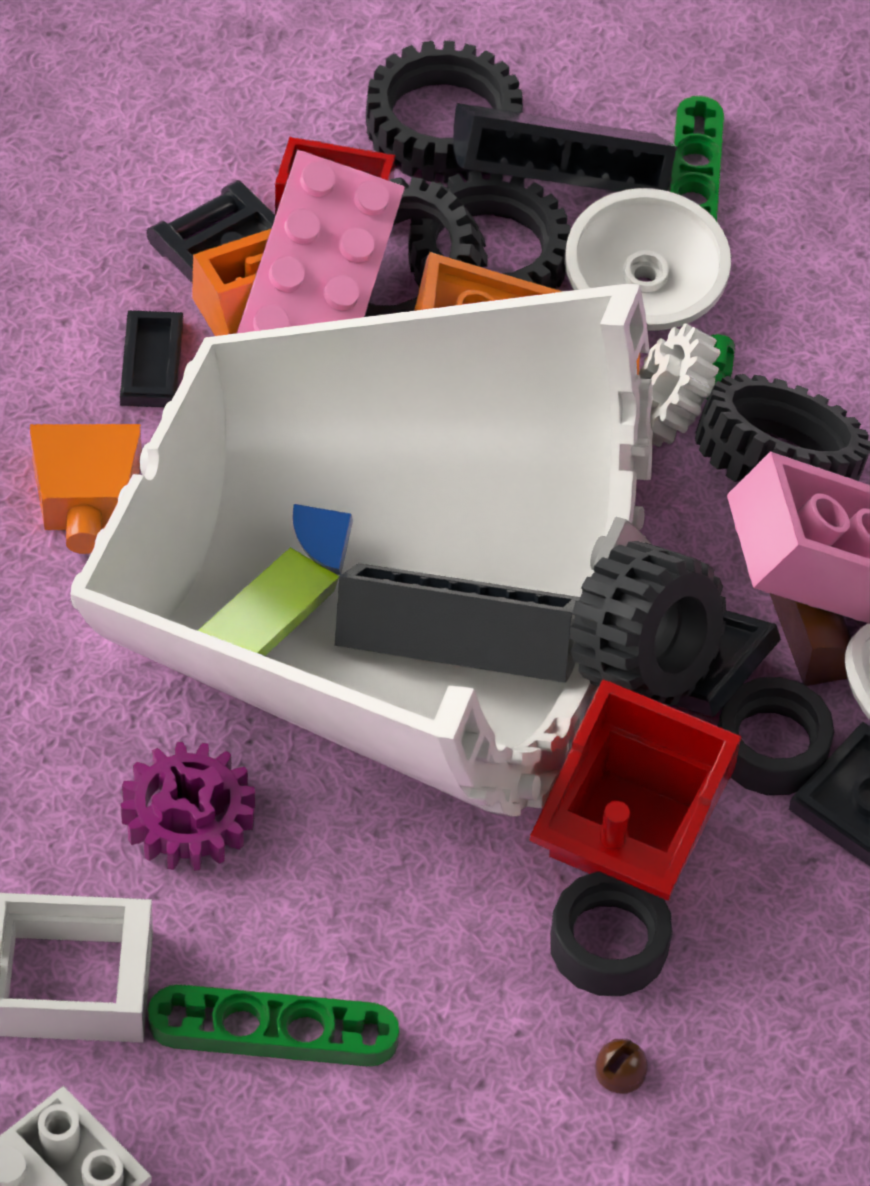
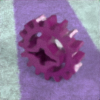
M182 741L176 742L175 755L169 757L158 748L152 750L153 765L151 767L140 762H136L133 765L134 781H124L122 785L121 820L122 824L127 825L128 841L131 845L144 842L145 859L150 861L160 853L167 855L168 869L174 870L179 864L180 859L184 858L189 859L191 867L194 871L201 869L202 857L210 855L214 861L221 864L225 862V845L239 850L244 846V831L253 830L255 787L248 786V770L245 766L232 770L231 753L225 751L216 759L209 757V744L203 742L198 747L196 753H187L186 746ZM158 789H160L161 792L153 795ZM151 799L152 805L147 807L149 800ZM229 804L228 811L218 823L215 816L223 813L224 806Z

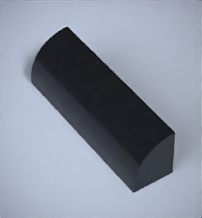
M461 103L456 104L453 130L454 152L459 166L463 169L615 192L645 188L668 191L677 146L658 134Z
M358 563L339 576L334 646L566 683L576 663L573 661L571 653L575 642L570 639V626L575 620V614H572L575 602L579 601L580 597Z

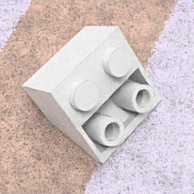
M64 1086L0 1135V1186H149L152 1182L151 1175Z

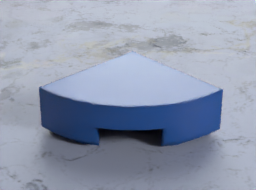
M294 504L293 526L301 547L313 561L333 573L341 575L353 524L352 514Z

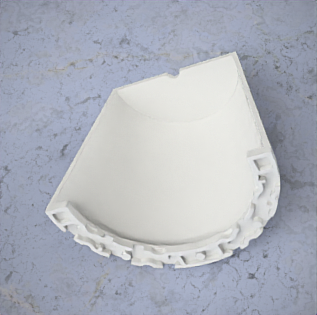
M620 284L204 338L193 361L187 364L184 378L172 401L166 404L162 420L150 443H147L142 449L140 456L142 475L133 474L128 485L121 489L118 503L105 528L99 531L95 540V547L82 572L77 574L73 580L70 593L73 607L80 612L86 623L96 633L111 642L480 809L498 815L520 816L521 809L525 807L543 808L571 750L573 739L598 689V686L591 684L590 680L583 678L579 673V663H575L569 679L566 683L334 646L339 580L335 591L266 656L197 630L290 547L310 558L301 547L295 534L292 519L294 504L352 514L353 524L342 574L356 564L362 563L580 597L583 591L581 587L586 577H591L594 573L590 567L594 545L600 536H607L615 516L627 519L638 530H641L644 524V508L642 506H635L637 479L651 480L653 431L650 424L652 379H641L640 375H637L636 361L639 353L648 354L650 352L646 315L640 285Z

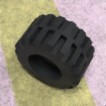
M629 541L626 546L618 545L611 549L608 559L602 557L594 565V573L591 577H586L581 587L583 591L580 599L575 602L572 613L575 614V620L570 626V639L575 642L571 650L573 661L579 663L578 671L582 677L590 680V683L599 687L604 679L667 706L677 704L681 696L688 697L695 689L696 683L699 680H704L709 672V665L713 659H716L720 649L718 645L721 635L724 634L726 621H723V614L727 609L726 597L721 596L723 585L720 577L714 576V569L709 564L701 562V560L646 542Z

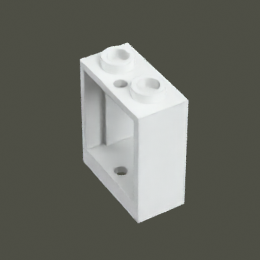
M0 893V1036L143 1042L153 938L152 899ZM15 939L122 942L116 1003L9 999Z

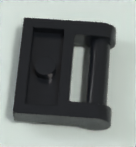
M236 180L223 187L221 195L170 223L165 221L156 223L147 229L146 234L149 243L162 257L166 256L193 284L194 254L271 229L276 215L244 183ZM234 212L233 215H231V216H229V217L223 219L222 221H220V222H218V223L212 225L211 227H209V228H207V229L201 231L200 233H198V234L192 236L191 238H189V239H187V240H184V239L188 238L189 236H191V235L197 233L198 231H200V230H202V229L208 227L209 225H211V224H213V223L219 221L220 219H222V218H224V217H226V216H228V215H230L231 213Z

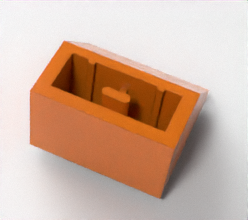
M271 229L193 255L192 299L215 336L237 334Z

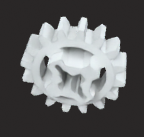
M683 324L681 329L673 327L667 341L660 338L657 344L650 349L649 355H646L644 358V364L639 371L641 379H652L650 424L653 431L652 444L660 447L663 441L668 444L673 443L677 430L682 433L688 430V426L701 413L702 403L711 394L715 384L714 376L719 370L718 367L712 365L720 355V350L714 347L717 340L688 324Z

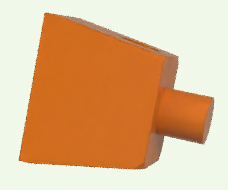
M30 424L32 461L44 530H66V546L69 550L79 554L92 553L99 531L105 528L118 503L121 489L128 485L133 474H140V456L142 452L141 424Z

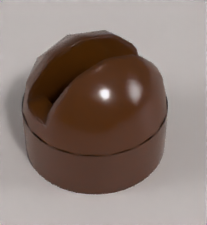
M613 1039L606 1043L596 1058L595 1075L597 1080L605 1089L614 1093L625 1094L635 1091L643 1084L646 1077L648 1063L645 1052L639 1045L629 1039ZM622 1054L629 1055L616 1074L608 1069Z

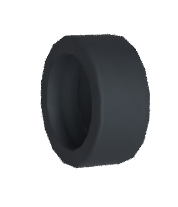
M759 677L742 684L727 701L719 716L718 727L739 735V728L744 719L759 713H776L789 717L804 727L809 735L810 744L806 752L794 757L772 758L757 753L746 745L741 738L735 769L730 778L745 789L767 796L790 795L797 792L828 759L835 733L832 713L821 696L803 683L784 677Z
M600 871L579 877L562 891L553 910L550 930V953L559 972L577 988L598 996H625L644 989L661 973L668 957L672 938L671 912L664 899ZM597 907H617L633 913L645 924L648 941L644 950L637 955L625 959H605L589 953L576 941L574 925L578 916L585 911Z

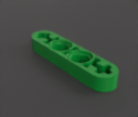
M702 95L691 96L679 103L676 113L673 144L677 146L671 173L669 192L678 195L694 192L704 196L707 201L699 206L705 209L717 221L724 112L722 106L710 97ZM696 116L704 117L703 134H693L694 117ZM689 154H699L706 157L710 162L703 166H695L687 163L683 157Z
M179 984L169 985L158 990L148 1005L149 1030L153 1038L163 1046L174 1049L368 1067L379 1066L389 1061L395 1054L399 1043V1024L396 1016L384 1005L373 1002ZM173 1006L185 1007L187 1017L183 1018L181 1027L169 1026L168 1015H171ZM206 1007L214 1008L212 1013V1032L204 1031ZM235 1012H248L258 1019L259 1027L247 1036L233 1035L223 1026L224 1020ZM308 1017L318 1021L324 1031L318 1039L312 1042H301L290 1036L287 1031L288 1026L294 1020ZM334 1019L343 1020L341 1044L333 1043L335 1033ZM365 1024L377 1025V1031L380 1036H377L375 1045L362 1044V1035L359 1033H363Z

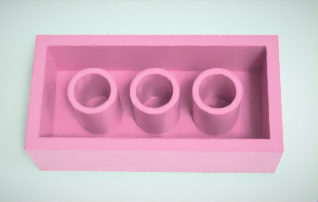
M298 150L237 333L364 317L405 186Z
M769 452L727 494L735 522V529L739 536L753 588L801 602L811 607H817L853 618L857 621L870 623V485Z

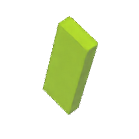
M290 547L197 631L266 656L335 591L339 576Z

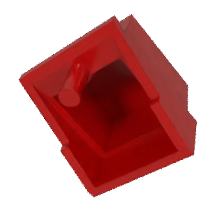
M603 679L573 739L571 750L535 823L529 841L548 849L549 857L588 874L600 871L658 896L665 901H669L678 879L735 769L742 736Z

